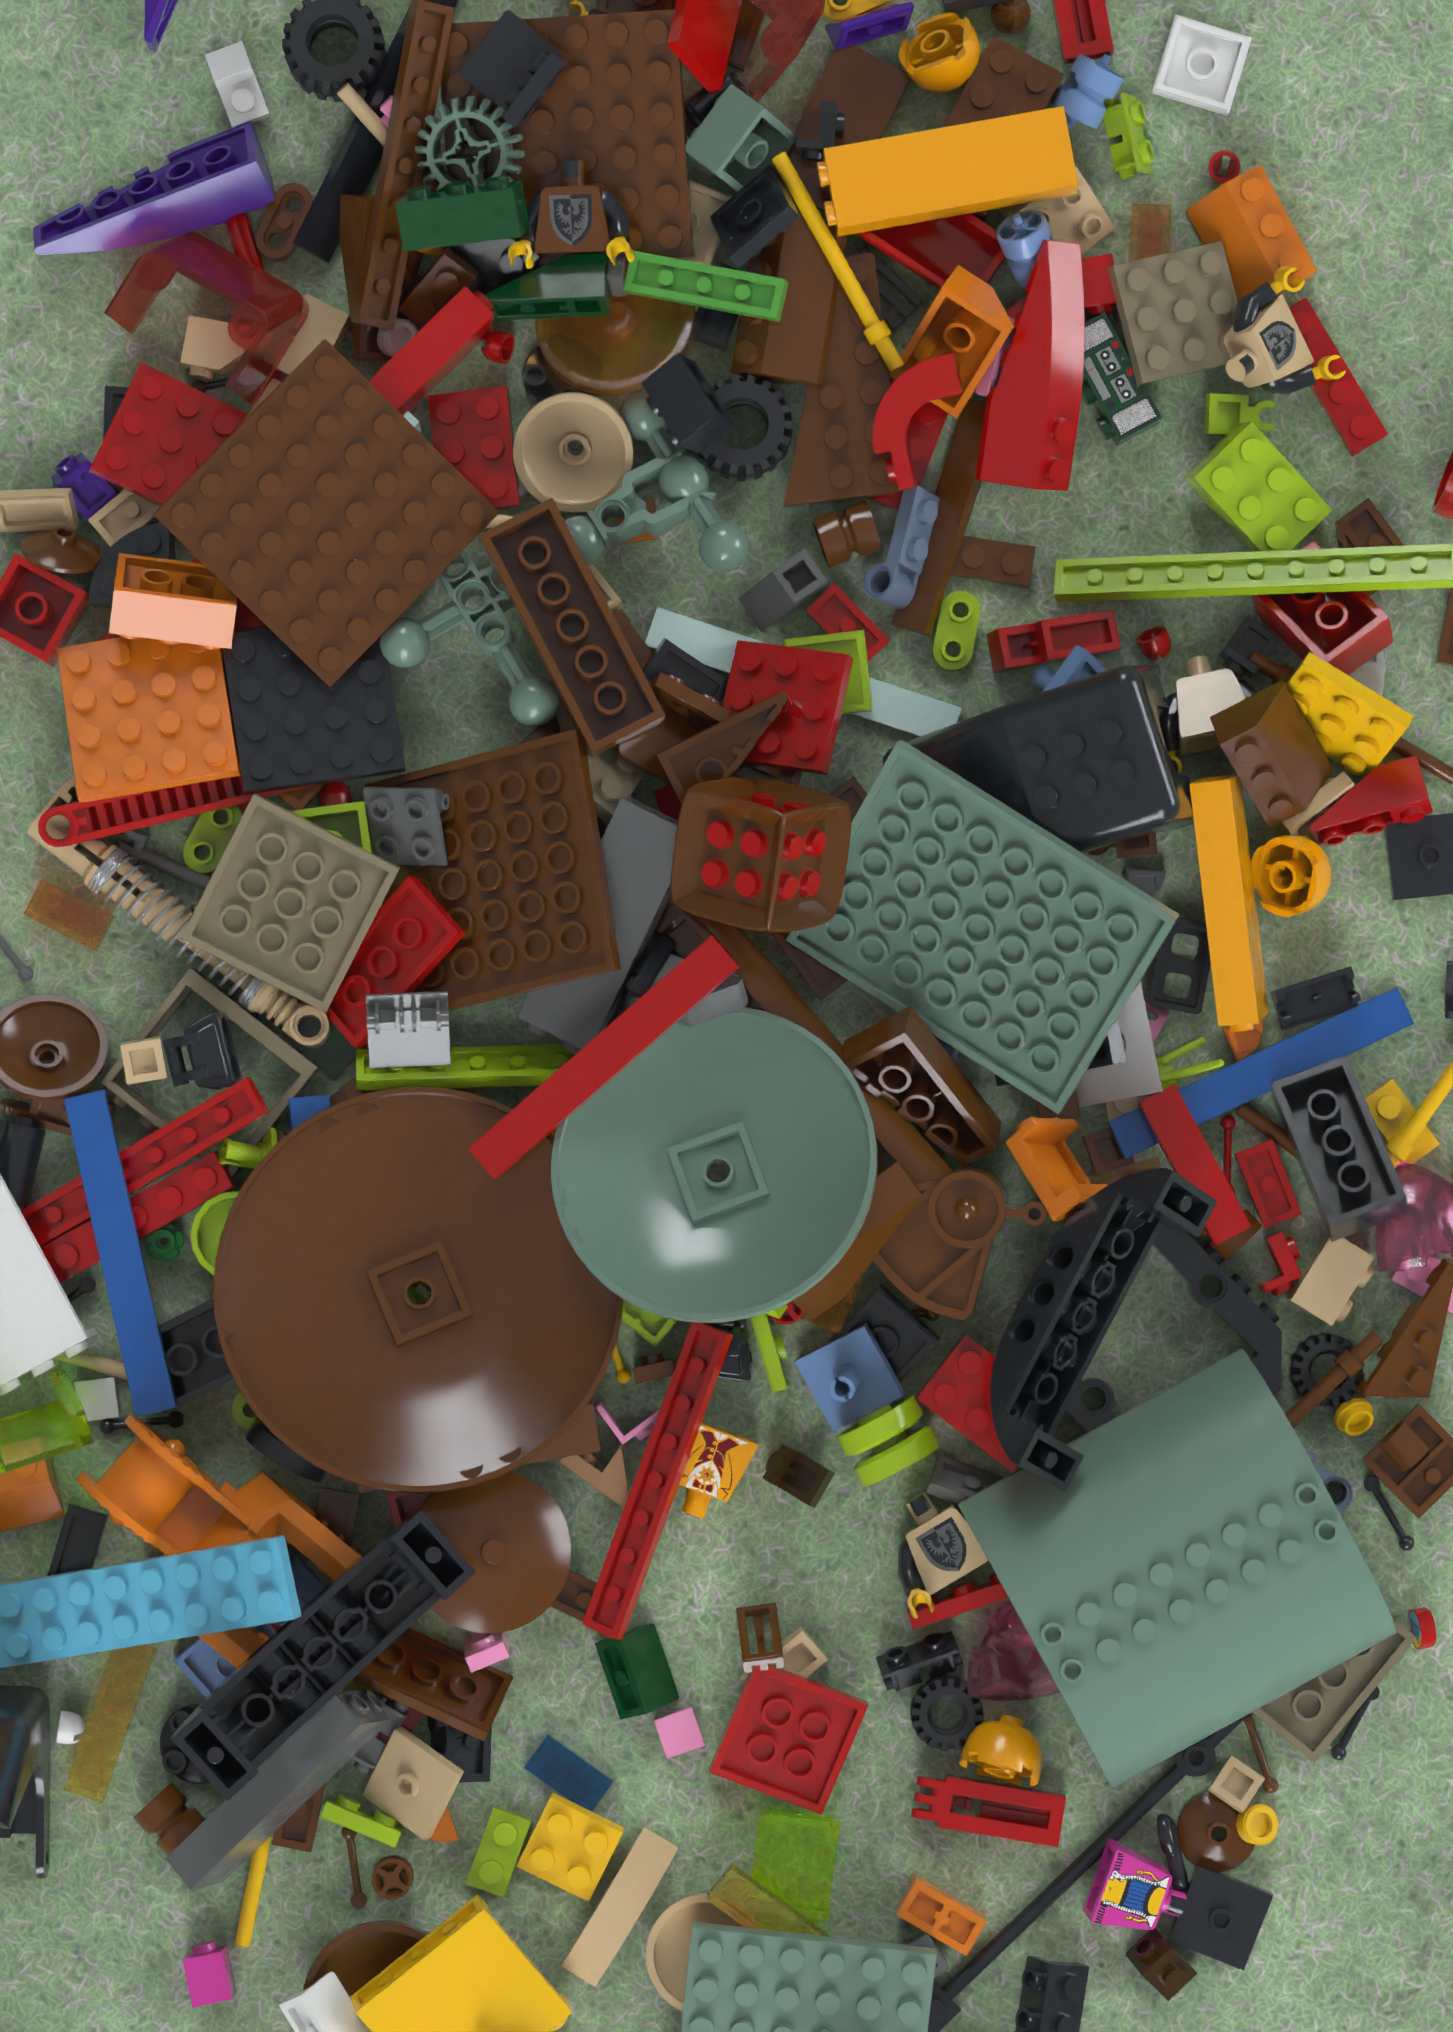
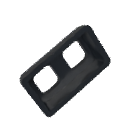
M1182 918L1176 920L1157 953L1149 994L1150 1005L1192 1014H1199L1202 1011L1211 965L1206 923ZM1181 933L1198 938V950L1194 959L1175 957L1171 954V946L1175 934ZM1168 973L1183 974L1191 978L1190 992L1187 998L1181 999L1164 994L1163 988Z

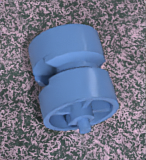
M1079 53L1069 73L1073 82L1071 84H1063L1051 103L1055 107L1064 106L1066 117L1068 118V128L1072 129L1075 122L1078 124L1081 122L1097 129L1107 110L1103 101L1105 99H1113L1125 80L1110 69L1111 66L1108 63L1111 57L1107 54H1104L1101 60L1097 59L1095 61Z
M1039 210L1020 211L1006 218L996 230V238L1004 256L1008 259V266L1015 282L1021 287H1026L1042 241L1054 240L1052 239V232L1045 215Z

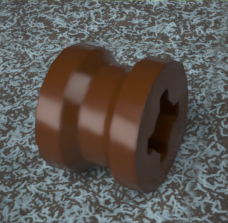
M389 1855L382 1858L377 1863L372 1874V1885L375 1892L387 1900H396L403 1897L409 1891L413 1882V1868L404 1857L399 1855Z

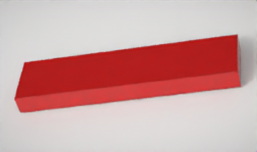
M1173 1084L1162 1090V1092H1158L1140 1101L1138 1106L1173 1171L1218 1201L1204 1226L1213 1246L1216 1247L1249 1230L1252 1226L1176 1085Z

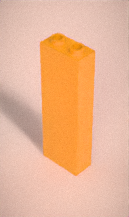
M1064 106L824 148L823 161L817 162L820 186H828L831 200L824 202L827 225H835L837 237L1076 195L1078 188Z
M1237 774L1202 777L1189 785L1218 1026L1229 1025L1230 1032L1247 1031L1254 1029V1025L1259 1024L1269 1013L1242 781Z

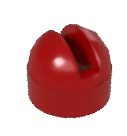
M1220 150L1210 158L1208 169L1210 176L1216 182L1224 184L1239 175L1241 165L1238 156L1234 152ZM1223 155L1230 157L1226 176L1218 174Z
M494 330L483 337L487 344L486 348L481 347V351L488 360L500 364H507L511 360L515 348V339L512 333Z
M1164 626L1148 629L1136 639L1143 655L1152 661L1158 659V654L1160 657L1165 658L1171 651V639Z
M344 782L325 783L320 789V807L352 803L350 790Z

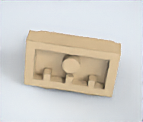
M1075 166L1078 180L1076 195L998 208L1004 218L1024 210L1041 211L1045 215L1051 229L1052 239L1055 241L1080 243L1081 255L1114 229L1113 223L1077 166Z

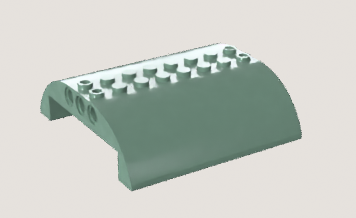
M1242 1348L1067 1443V1446L1081 1453L1084 1457L1066 1492L1022 1468L958 1503L962 1514L985 1553L1112 1789L1397 1633L1394 1621L1378 1585L1317 1470L1271 1390Z

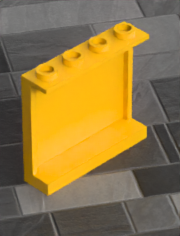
M478 1894L350 1996L355 2013L372 2032H554L561 2028L567 2021L568 2016L573 2013L563 1993L559 1994L495 1920L491 1915L488 1905Z

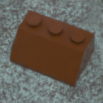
M1283 680L1210 717L1221 748L1269 828L1307 809L1333 768Z

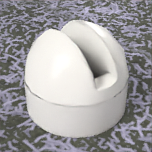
M60 1711L56 1743L75 1744L82 1740L86 1729L85 1720L77 1713Z

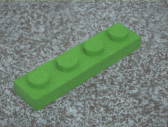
M633 251L635 259L628 264L623 290L626 293L780 322L789 284L786 279Z

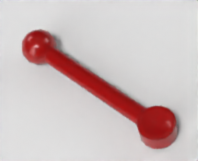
M1225 1115L1220 1121V1125L1224 1129L1223 1174L1235 1195V1188L1231 1185L1232 1130L1236 1126V1120L1231 1115Z

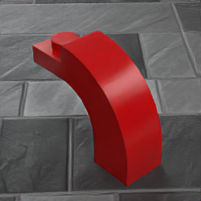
M955 350L929 356L907 368L891 384L877 409L873 425L874 455L891 452V458L885 459L890 483L897 481L899 491L915 488L917 484L908 443V427L913 414L921 406L932 400L958 395L963 391Z

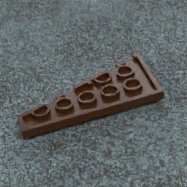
M874 252L844 256L879 320L882 321ZM840 281L822 385H808L783 508L903 493V490L899 491L897 481L891 483L889 481L885 459L891 458V452L874 455L873 448L874 420L879 404L890 387L889 369L876 346H871L863 333L866 328Z

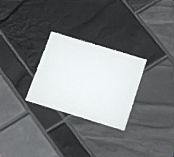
M1141 980L1116 1022H1119L1121 1032L1125 1037L1127 1062L1086 1070L1076 1087L1080 1108L1162 1092Z

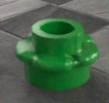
M173 1223L163 1226L144 1238L148 1245L146 1248L148 1254L156 1260L161 1258L165 1261L175 1259L180 1254V1247L184 1245V1235L181 1230L175 1228ZM163 1237L168 1239L167 1245L161 1244L160 1241Z

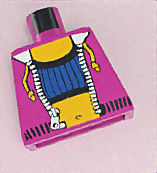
M1108 1838L1083 1911L1089 1920L1096 1924L1154 1930L1161 1912L1177 1917L1182 1915L1186 1905V1894L1169 1889L1172 1883V1875L1163 1865Z

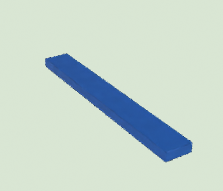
M1394 988L1178 1089L1196 1124L1199 1125L1270 1092L1271 1083L1349 1055L1413 1025L1414 1022L1398 988ZM1140 1108L1107 1122L1123 1159L1158 1144Z
M101 1090L66 1098L64 1103L135 1415L138 1417L176 1408L177 1402L106 1091Z

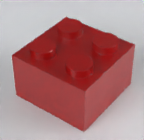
M15 553L0 580V638L54 667L58 661L57 648L67 645L90 604L88 602L89 594Z

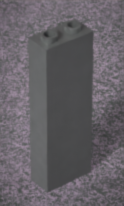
M630 796L620 799L601 839L621 970L530 991L517 1016L527 1022L525 1027L528 1030L547 1037L548 1033L562 1039V1047L576 1054L610 1024L624 995L626 985L635 972L671 897V871L678 825L677 820Z
M365 1689L337 1693L257 1769L259 1773L229 1801L225 1800L165 1859L188 1888L192 1890L224 1882L388 1723L390 1718L383 1711L385 1706L381 1699L373 1692L366 1691Z

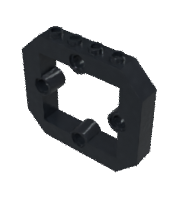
M1164 1223L1152 1246L1188 1282V1292L1192 1299L1198 1304L1212 1307L1254 1351L1249 1358L1272 1394L1275 1395L1281 1389L1282 1331L1275 1324L1280 1318L1264 1302L1257 1306L1247 1295L1252 1289L1237 1273H1234L1231 1277L1228 1276L1219 1266L1224 1260L1209 1244L1202 1248L1191 1237L1192 1234ZM1211 1274L1219 1281V1291L1213 1297L1206 1298L1199 1291V1282L1204 1276ZM1084 1378L1081 1380L1065 1411L1088 1433L1117 1417L1111 1411L1115 1400L1113 1390L1106 1382L1099 1378ZM1090 1387H1099L1104 1396L1102 1404L1095 1409L1086 1408L1082 1401L1083 1393Z

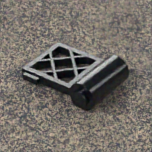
M17 1115L15 1122L0 1119V1174L18 1207L27 1208L46 1130L39 1128V1120Z

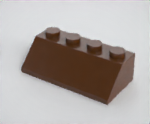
M798 217L786 231L779 233L767 243L756 257L749 259L747 272L786 279L789 284L780 322L745 315L739 316L730 370L732 374H739L743 378H747L748 374L755 375L756 380L763 382L766 379L772 384L822 385L839 280L804 218ZM827 225L844 255L847 235L837 237L835 225Z

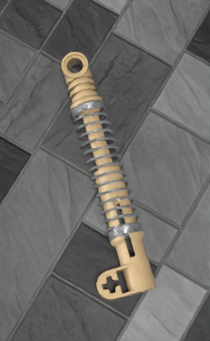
M75 778L67 780L33 821L27 831V835L82 876L83 884L88 889H91V892L95 894L104 893L106 895L105 902L111 899L117 903L115 910L120 909V907L126 910L125 918L132 915L137 919L135 922L136 926L142 923L148 927L145 931L146 934L151 931L157 934L156 942L161 939L168 943L166 950L170 949L178 940L183 946L177 952L176 957H180L187 948L192 951L193 954L186 962L187 965H190L197 956L201 958L203 962L197 969V973H200L207 964L214 968L207 977V981H210L217 972L223 975L224 978L217 985V989H220L227 980L232 982L234 986L228 992V997H231L235 990L240 988L243 992L237 1003L244 1007V1010H247L249 1013H259L261 1016L267 1013L266 1020L270 1022L275 1019L273 1025L277 1028L282 1025L281 1031L304 1049L321 1047L330 1035V1024L327 1015L322 1010L304 1001L301 1002L300 999L182 940L181 937L194 913V905L185 906L184 897L175 898L173 897V889L164 890L163 881L154 882L153 873H143V865L134 867L132 865L133 858L128 857L127 853L121 851L116 845L107 846L100 839L65 847H53L41 839L38 832V823L44 812L59 806L62 802L64 804L74 803L72 796L77 793ZM55 815L47 822V832L52 838L63 839L70 832V823L64 816ZM83 848L102 863L100 867L80 854V849ZM116 875L121 878L118 882L114 880ZM124 881L131 885L129 890L121 885ZM134 889L140 892L137 897L131 893ZM308 1017L315 1018L321 1023L320 1032L311 1038L302 1036L298 1031L300 1022Z

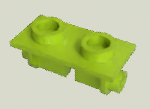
M1125 92L1120 93L1122 103H1120L1119 98L1104 101V106L1107 110L1103 119L1107 137L1111 139L1122 135L1123 142L1109 146L1115 174H1119L1120 180L1135 178V170L1148 176L1153 175L1150 164L1154 163L1155 156L1150 141L1148 139L1145 140L1142 125L1146 123V114L1141 101H1137L1136 97Z

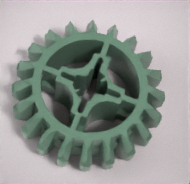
M468 96L465 109L460 98L456 97L451 99L452 112L444 104H439L436 107L441 120L436 116L427 115L425 121L433 130L430 133L420 129L417 135L422 139L428 140L427 146L418 145L415 147L416 153L427 154V160L420 161L417 167L419 169L430 167L432 172L423 179L425 184L438 180L440 184L436 187L435 191L446 190V184L458 182L443 166L455 163L464 168L467 177H471L473 185H470V187L485 185L483 173L486 172L484 161L489 153L496 150L501 152L500 162L492 177L508 176V172L520 174L522 167L512 163V158L524 157L525 151L521 149L513 150L512 143L522 141L523 135L515 134L510 136L508 130L514 126L507 121L504 123L500 121L505 113V109L498 107L493 114H490L492 106L490 99H484L479 109H477L476 97ZM467 118L482 121L492 129L497 138L485 140L478 137L473 126H469ZM455 121L457 130L454 131L455 144L451 150L440 153L441 138L448 126ZM466 140L469 146H488L487 149L478 151V155L473 156L476 159L475 162H472L471 157L468 156L453 158V154L462 152V148L467 147L464 144ZM508 176L509 182H513V179Z

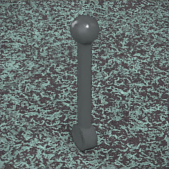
M0 935V948L18 969L19 978L22 981L31 980L34 975L33 969L22 963Z

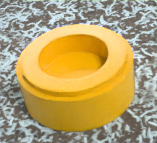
M1249 1804L1244 1812H1239L1236 1828L1239 1836L1245 1842L1254 1845H1265L1270 1843L1277 1835L1279 1821L1271 1807L1264 1804Z

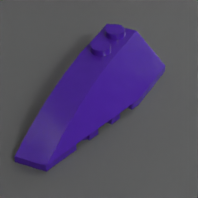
M252 121L178 149L167 155L170 164L151 173L146 166L135 172L133 175L136 180L118 190L114 189L111 185L98 192L99 195L94 198L92 204L84 208L82 204L78 203L33 227L34 249L37 255L95 252L161 241L196 231L212 224L221 225L235 215L265 207L269 202L275 200L273 178Z

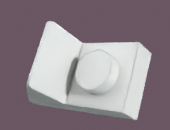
M242 41L205 55L232 128L249 121L254 123L270 117Z

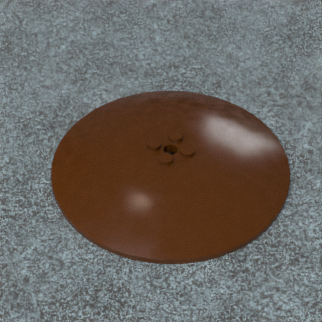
M405 1087L366 1093L329 1107L294 1128L264 1156L241 1187L222 1230L215 1260L213 1296L219 1341L228 1368L241 1394L253 1412L274 1436L312 1465L355 1484L390 1492L432 1493L471 1487L498 1478L522 1466L543 1452L565 1433L583 1412L597 1391L609 1367L617 1343L623 1313V1299L606 1288L588 1270L565 1235L558 1218L551 1183V1156L554 1136L548 1134L498 1179H493L468 1149L512 1110L511 1108L473 1093L447 1088ZM422 1283L429 1287L431 1297L428 1302L417 1305L409 1300L407 1292L412 1285Z

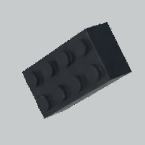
M1347 1055L1271 1083L1273 1103L1331 1242L1408 1214L1407 1196Z
M214 1298L159 1325L177 1407L234 1379L228 1368L219 1341L214 1314ZM175 1408L168 1409V1410H164V1411H161V1412H162V1414H164V1413L169 1412V1411H171V1410H173V1409H175Z

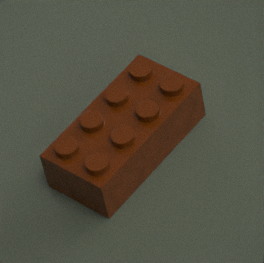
M993 35L943 127L1047 109L1061 85L1064 74ZM991 210L970 214L985 222Z

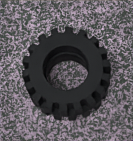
M303 0V8L300 11L294 8L290 14L291 23H285L283 29L285 39H282L284 57L295 81L299 82L302 89L308 94L314 92L318 99L326 101L328 96L333 97L334 102H343L337 95V92L347 83L357 93L362 88L368 91L372 79L377 74L386 55L383 33L372 10L367 5L362 6L360 0H316L313 2L311 0ZM334 27L351 31L356 36L358 45L354 55L347 62L337 66H326L314 60L311 54V46L315 38L322 31Z
M739 374L730 375L729 380L723 381L721 378L714 382L713 390L726 411L738 406H747L757 410L765 419L766 434L757 446L744 450L730 447L719 436L698 453L700 459H704L706 466L711 471H718L720 476L729 479L730 476L737 478V481H746V478L754 477V480L763 477V473L767 471L771 473L777 468L780 460H784L792 440L793 421L789 404H786L784 395L779 389L776 391L772 388L771 382L766 379L761 382L756 380L755 375L748 374L747 378H739Z

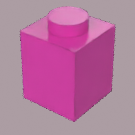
M207 1941L191 1946L192 1952L185 1955L183 1965L192 2008L233 1999L236 1994V1988L227 1945L216 1947L215 1941Z

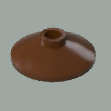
M56 527L52 531H38L29 534L23 539L21 552L29 562L40 568L58 573L74 574L88 572L97 568L102 559V551L95 542L77 534L68 527Z
M1209 1791L1194 1797L1183 1808L1177 1823L1180 1848L1186 1858L1194 1865L1200 1864L1218 1872L1228 1871L1242 1864L1250 1856L1255 1845L1242 1840L1237 1832L1236 1820L1239 1812ZM1216 1826H1222L1226 1830L1225 1837L1221 1840H1214L1211 1837V1832Z

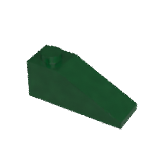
M580 252L578 254L564 255L485 294L493 305V308L490 310L494 314L493 321L611 315V291L606 278L607 264L609 262L606 253Z

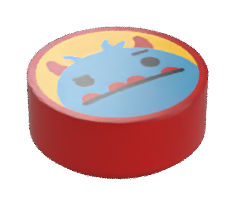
M1426 1607L1409 1610V1632L1416 1637L1412 1642L1414 1647L1418 1650L1433 1647L1436 1643V1626L1430 1610Z

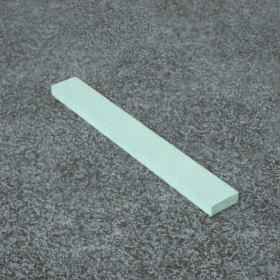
M659 607L656 609L645 642L649 648L656 650L663 638H666L708 668L730 674L737 640L765 643ZM870 678L873 711L849 713L850 715L920 737L957 723L962 708Z

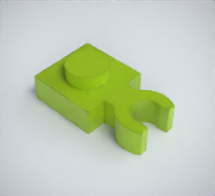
M1206 394L1204 434L1228 435L1238 424L1243 422H1253L1260 431L1273 430L1275 424L1263 423L1260 420V412L1264 408H1275V403L1269 400L1257 401L1251 407H1248L1249 395Z

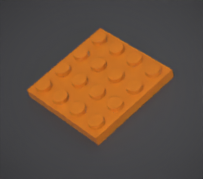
M118 637L57 648L76 792L80 803L240 776L221 648L210 650L197 644L182 642L171 645L163 643L158 639L143 637L138 639Z

